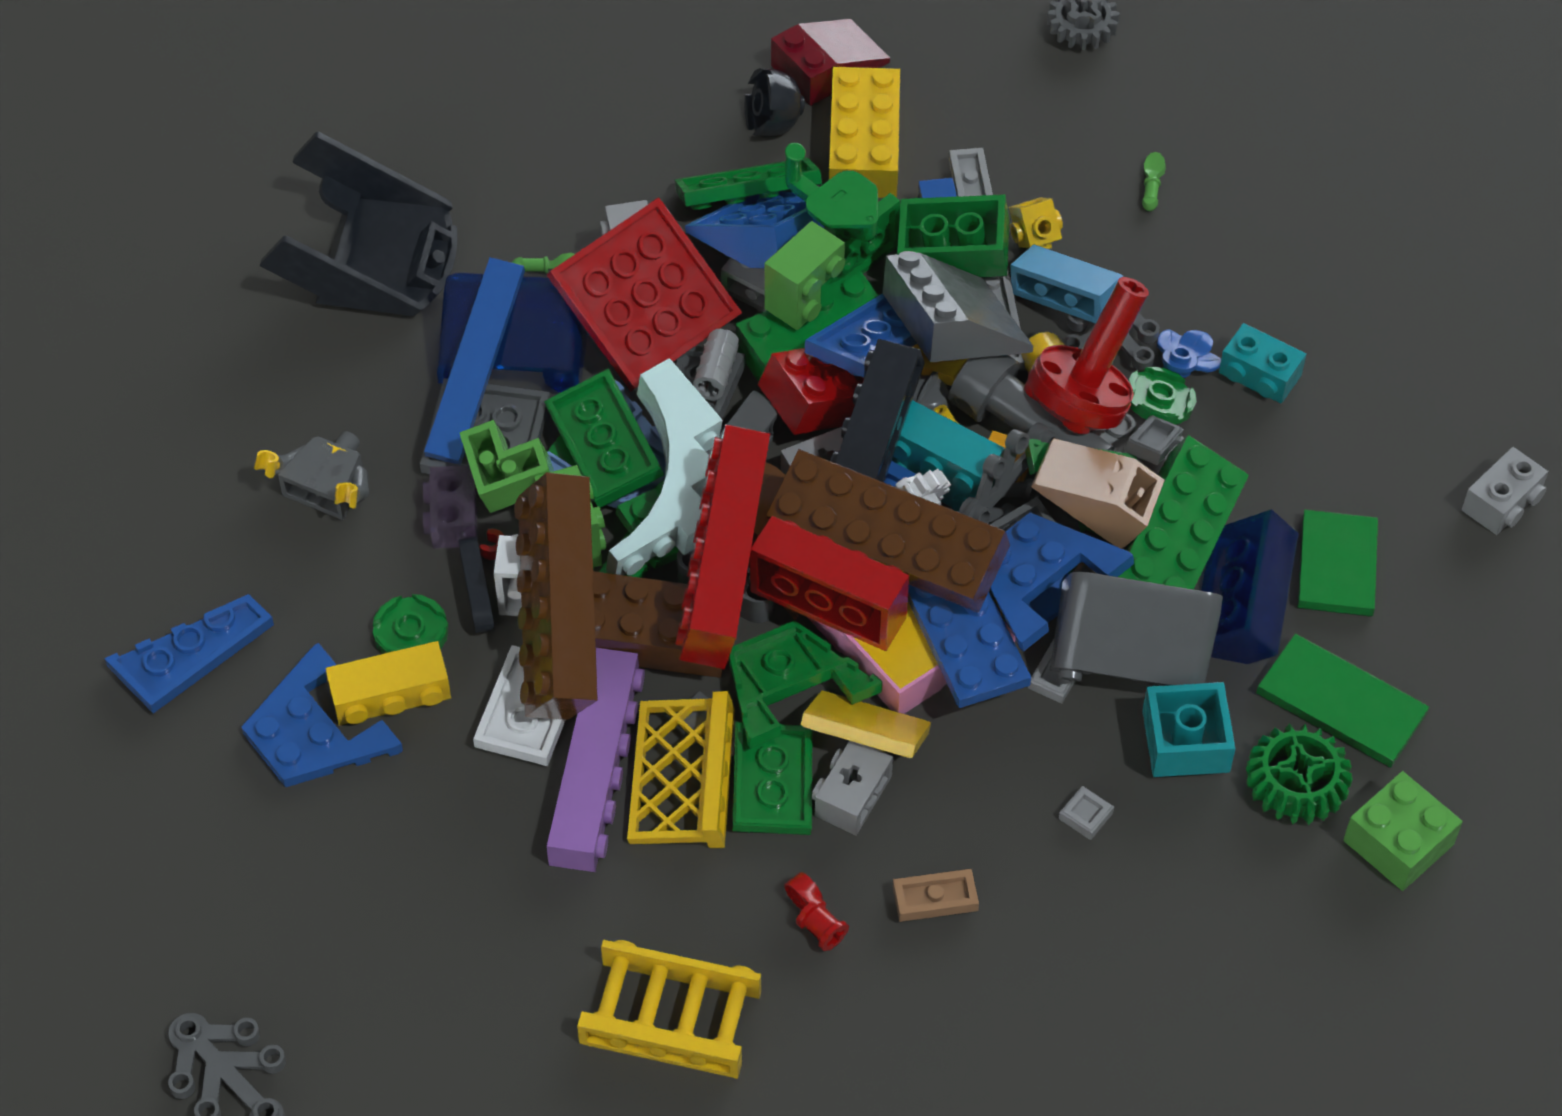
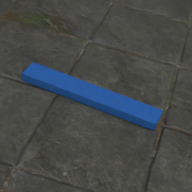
M489 257L424 450L425 456L461 465L465 450L459 432L474 426L525 273L523 265Z

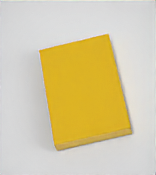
M822 690L804 711L801 725L804 728L911 759L928 736L931 722L861 701L852 705L847 697Z

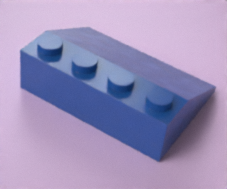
M791 190L779 191L778 196L772 198H759V194L746 196L744 202L728 204L685 225V231L749 268H764V263L811 221L822 228L825 226L808 214L805 201Z

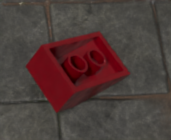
M852 19L801 23L771 38V66L775 70L786 73L795 80L801 95L810 106L832 94L833 67L881 68L890 63V57Z

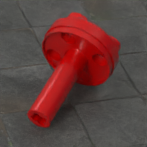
M1119 278L1083 349L1067 345H1053L1045 348L1041 355L1036 358L1028 374L1024 391L1048 413L1061 420L1063 425L1069 430L1078 434H1088L1090 431L1115 428L1123 422L1130 409L1134 393L1128 379L1112 363L1149 295L1148 289L1142 283L1132 278Z

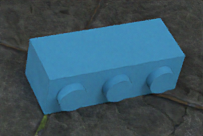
M1034 244L1010 265L1011 285L1014 295L1095 324L1119 278L1123 277L1122 274Z

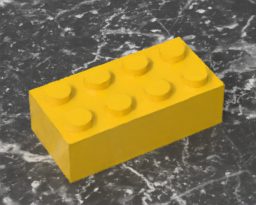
M833 67L829 180L842 171H856L877 186L878 198H884L889 193L897 197L900 69Z

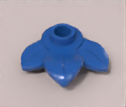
M1170 329L1163 330L1157 339V347L1163 353V368L1173 371L1183 378L1188 377L1194 370L1213 372L1220 368L1221 358L1210 353L1213 339L1208 333L1190 330L1182 336Z

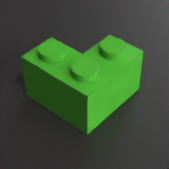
M813 221L807 224L764 263L765 309L795 330L800 329L807 321H813L821 310V286L831 277H837L845 266V242Z
M494 420L459 432L478 494L490 513L515 504L518 496L535 482V476L554 471L550 457L539 438L508 449L505 437Z

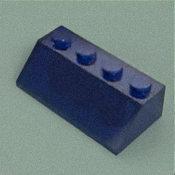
M1272 509L1225 525L1206 563L1201 591L1223 596L1221 614L1211 655L1212 658L1251 664L1278 655L1299 533Z

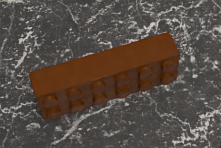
M798 449L766 515L768 519L774 516L783 521H792L806 531L816 535L827 536L836 544L850 550L861 551L875 561L885 565L896 566L903 573L909 575V585L978 613L1010 547L1006 531L801 449Z
M546 472L518 496L514 508L515 517L519 519V534L516 539L515 548L517 555L520 556L517 590L521 593L522 605L518 613V627L522 630L523 644L519 651V664L523 667L524 682L520 688V701L525 705V717L569 720L598 701L590 478L587 476Z

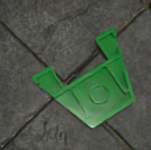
M795 620L733 646L729 656L742 722L750 749L781 736V725L767 707L768 705L829 679H833L852 705L882 692V681L874 674L868 676L859 670L857 662L849 657L843 659L831 650L829 643Z

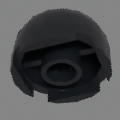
M767 68L755 70L748 84H754L752 94H745L744 115L748 130L755 128V132L752 135L760 137H774L790 131L805 109V100L800 93L797 83L792 77L779 70Z

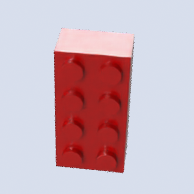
M771 516L751 547L750 579L752 593L883 651H887L907 618L909 575L903 573L896 566L882 564L869 558L861 551L845 548L836 544L827 536L813 534L800 528L792 521H783L774 516Z

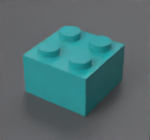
M1224 682L1147 687L1143 705V717L1153 777L1230 773L1236 748Z

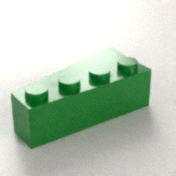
M859 271L821 287V310L818 316L811 322L807 321L798 330H795L769 311L736 323V336L739 338L737 352L745 354L746 365L759 383L772 353L805 348L806 339L876 298L878 294L863 273Z

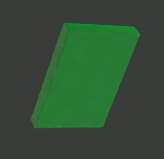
M1304 509L1302 516L1298 608L1373 616L1376 591L1377 517Z
M735 722L732 831L811 835V729L804 728L802 725L780 724L781 736L750 749L747 744L743 722Z

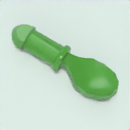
M1158 152L1150 153L1144 163V174L1147 178L1144 180L1145 192L1142 206L1149 212L1155 210L1158 206V188L1161 185L1159 178L1165 174L1166 170L1165 159Z
M574 253L561 254L554 260H548L547 256H544V258L517 257L512 263L523 265L525 272H544L547 274L548 269H554L572 257Z

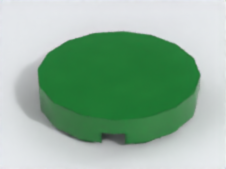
M1146 367L1144 372L1138 373V370L1133 372L1128 380L1134 393L1130 408L1141 418L1147 420L1150 415H1153L1176 425L1188 420L1197 402L1196 392L1192 386L1189 389L1185 385L1186 380L1179 374L1165 368Z
M412 594V597L402 598L401 595L392 598L380 607L373 620V637L377 649L382 654L438 641L441 650L447 641L449 627L444 609L435 600L419 594Z

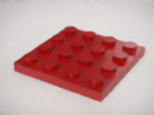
M659 197L547 274V277L631 392L638 387L640 374L669 358L674 362L708 338L710 332L722 328L742 313Z

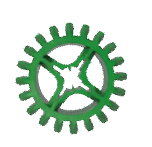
M1289 723L1285 727L1284 733L1274 727L1269 737L1262 735L1258 740L1257 746L1251 749L1250 760L1247 761L1246 765L1248 775L1246 781L1247 788L1253 789V801H1263V812L1271 809L1276 810L1275 816L1277 821L1283 815L1290 816V821L1294 825L1298 817H1300L1309 826L1315 816L1324 821L1328 817L1329 812L1336 813L1340 809L1341 802L1344 803V800H1347L1348 788L1351 787L1353 780L1352 773H1350L1352 767L1351 760L1344 759L1346 754L1345 747H1334L1336 743L1334 736L1327 739L1322 738L1321 728L1315 731V733L1307 732V726L1304 724L1300 731H1295ZM1287 756V760L1278 762L1276 766H1269L1275 760ZM1321 782H1329L1324 788L1311 792V788L1320 786Z

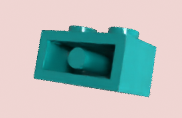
M1243 323L1223 350L1219 373L1233 382H1238L1258 392L1265 398H1270L1282 404L1302 376L1307 354Z

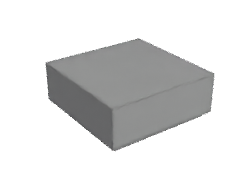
M1082 786L1060 811L1059 820L1091 840L1111 817L1114 806Z

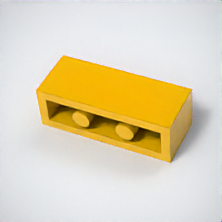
M438 641L325 668L339 726L348 723L359 724L369 718L385 714L396 715L406 709L422 705L433 706L443 700L451 699L449 680Z

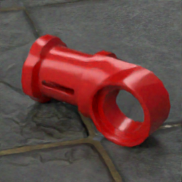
M799 872L784 884L787 895L801 910L796 918V924L801 929L807 928L819 940V947L823 951L831 950L843 940L849 931V925L845 921H838L826 909L827 904L823 900L822 893L815 882L807 874Z

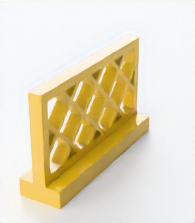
M728 691L713 692L712 698L640 701L627 835L629 844L707 842L709 848H725L732 760L731 747L735 719V708ZM694 711H707L706 720L695 730L683 721ZM666 712L671 719L659 730L655 731L649 725V714ZM679 725L689 735L673 748L663 738ZM696 741L704 748L703 755L690 764L680 754ZM659 743L668 753L655 765H652L645 759L646 752ZM676 759L686 769L670 783L660 772ZM701 768H702V775L698 772V770H700ZM694 776L701 783V788L687 799L678 788L690 777ZM656 777L665 788L649 800L642 794V789L650 780ZM673 793L683 804L669 817H666L657 806ZM698 803H699V809H697V808L695 807V805L698 804ZM688 811H691L698 817L697 830H680L674 824ZM650 812H653L662 821L653 831L639 832V822Z

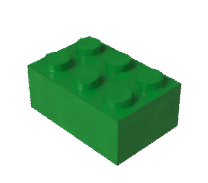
M1006 194L901 199L897 255L903 251H913L978 277L1007 276L1010 221Z

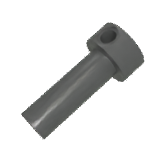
M1009 355L969 358L949 391V402L977 422L983 421L992 414L1012 429H1017L1024 433H1028L1035 423H1042L1053 428L1059 440L1109 451L1114 449L1111 444L1092 431L1088 434H1078L1069 430L1063 425L1061 420L1048 413L1036 400L1029 397L1024 391L1025 384L1017 379L1021 367L1020 363Z

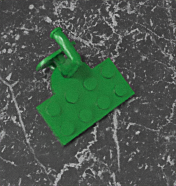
M799 143L787 145L785 148V182L787 187L806 202V210L811 217L825 226V230L845 242V266L837 277H831L821 287L859 271L864 274L898 247L900 200L889 193L882 200L878 201L877 186L856 171H842L821 187H818L801 174V161L806 155L805 148Z

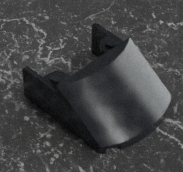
M318 131L315 132L294 155L292 162L322 178L319 185L321 199L330 208L342 213L330 255L328 257L289 236H283L261 259L260 267L316 294V304L409 316L417 315L439 295L446 285L454 266L457 251V226L452 225L450 211L453 209L451 201Z

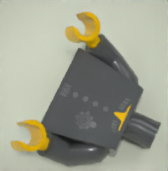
M343 431L335 442L319 436L313 437L306 445L284 455H277L268 450H261L257 453L253 469H264L265 476L268 478H273L275 474H278L284 497L338 519L344 520L349 508H356L357 503L366 499L369 495L368 472L362 465L361 455L356 451L360 441L350 432Z

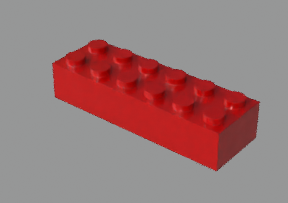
M725 424L722 437H714L711 454L708 456L705 470L707 479L699 504V509L701 510L700 517L697 520L693 543H695L694 551L691 554L687 576L689 580L682 600L681 611H683L678 625L675 645L682 646L679 659L681 661L721 669L726 667L737 636L770 433Z

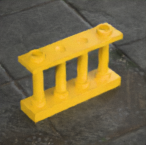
M603 940L601 945L603 965L609 966L611 969L598 1011L593 1014L581 1012L577 1025L579 1044L738 1079L742 1066V1046L735 1045L733 1039L745 996L760 999L761 974L754 972L746 966L736 965L728 967L640 948L626 940H616L615 942ZM627 970L650 975L638 1020L633 1022L619 1020L614 1017ZM666 979L690 984L678 1027L673 1031L656 1028L653 1025ZM705 988L729 992L717 1038L712 1040L697 1037L693 1034Z

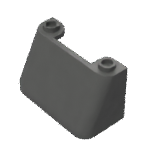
M1072 572L1062 582L1050 671L1059 672L1060 679L1069 681H1082V675L1093 673L1166 686L1206 683L1223 596L1211 592L1096 573Z

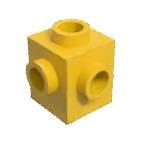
M1039 197L1009 207L1013 222L1010 224V232L1013 240L1018 243L1019 247L1030 248L1034 244L1050 249L1052 248L1051 242L1062 239L1060 230L1063 228V222L1059 211L1054 207L1052 198Z

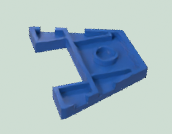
M1029 513L1006 531L1010 547L989 592L1002 611L1003 618L1008 627L1011 628L1019 648L1024 652L1049 632L1048 622L1027 605L1081 562L1085 563L1097 574L1118 577L1134 565V557L1129 551Z
M319 643L315 644L242 726L243 735L285 788L333 774V769L352 763L360 766L370 763V758L389 753L390 757L403 751L402 743L383 720L354 738L347 740L309 694L310 691L328 681L325 668L336 665Z

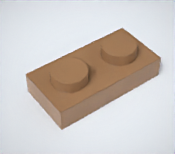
M972 869L893 879V892L899 922L978 911L979 901Z

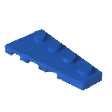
M247 594L205 613L202 620L191 625L182 623L171 628L172 633L152 642L149 638L135 644V650L121 656L115 653L104 659L107 667L154 714L271 628L274 622L272 616Z

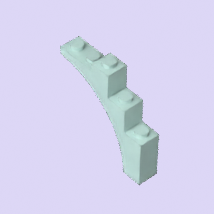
M670 358L640 374L637 396L652 416L662 441L666 463L664 485L649 515L631 535L609 550L606 571L610 574L632 575L639 571L645 562L653 557H662L668 554L675 545L683 555L694 550L695 543H693V538L701 512L699 504L707 479L705 470L709 455L706 451L712 448L714 437L719 438L723 420Z

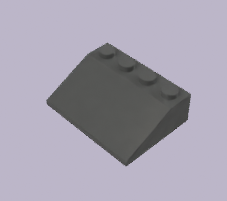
M903 251L899 255L886 256L883 295L930 362L1033 352L1032 343L983 278L922 253Z

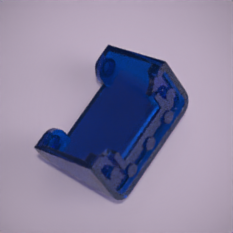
M454 273L446 278L437 363L438 383H443L444 378L449 379L484 274ZM523 276L493 369L543 372L545 383L553 390L563 392L582 382L588 332L549 278Z

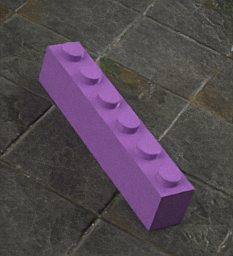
M596 648L598 701L577 714L547 842L549 866L596 872L598 858H605L607 853L608 835H605L604 831L606 824H613L616 801L612 800L614 790L620 791L623 767H619L621 757H627L629 753L631 736L626 734L628 724H635L638 702L633 700L635 691L642 692L645 670L639 669L638 653Z

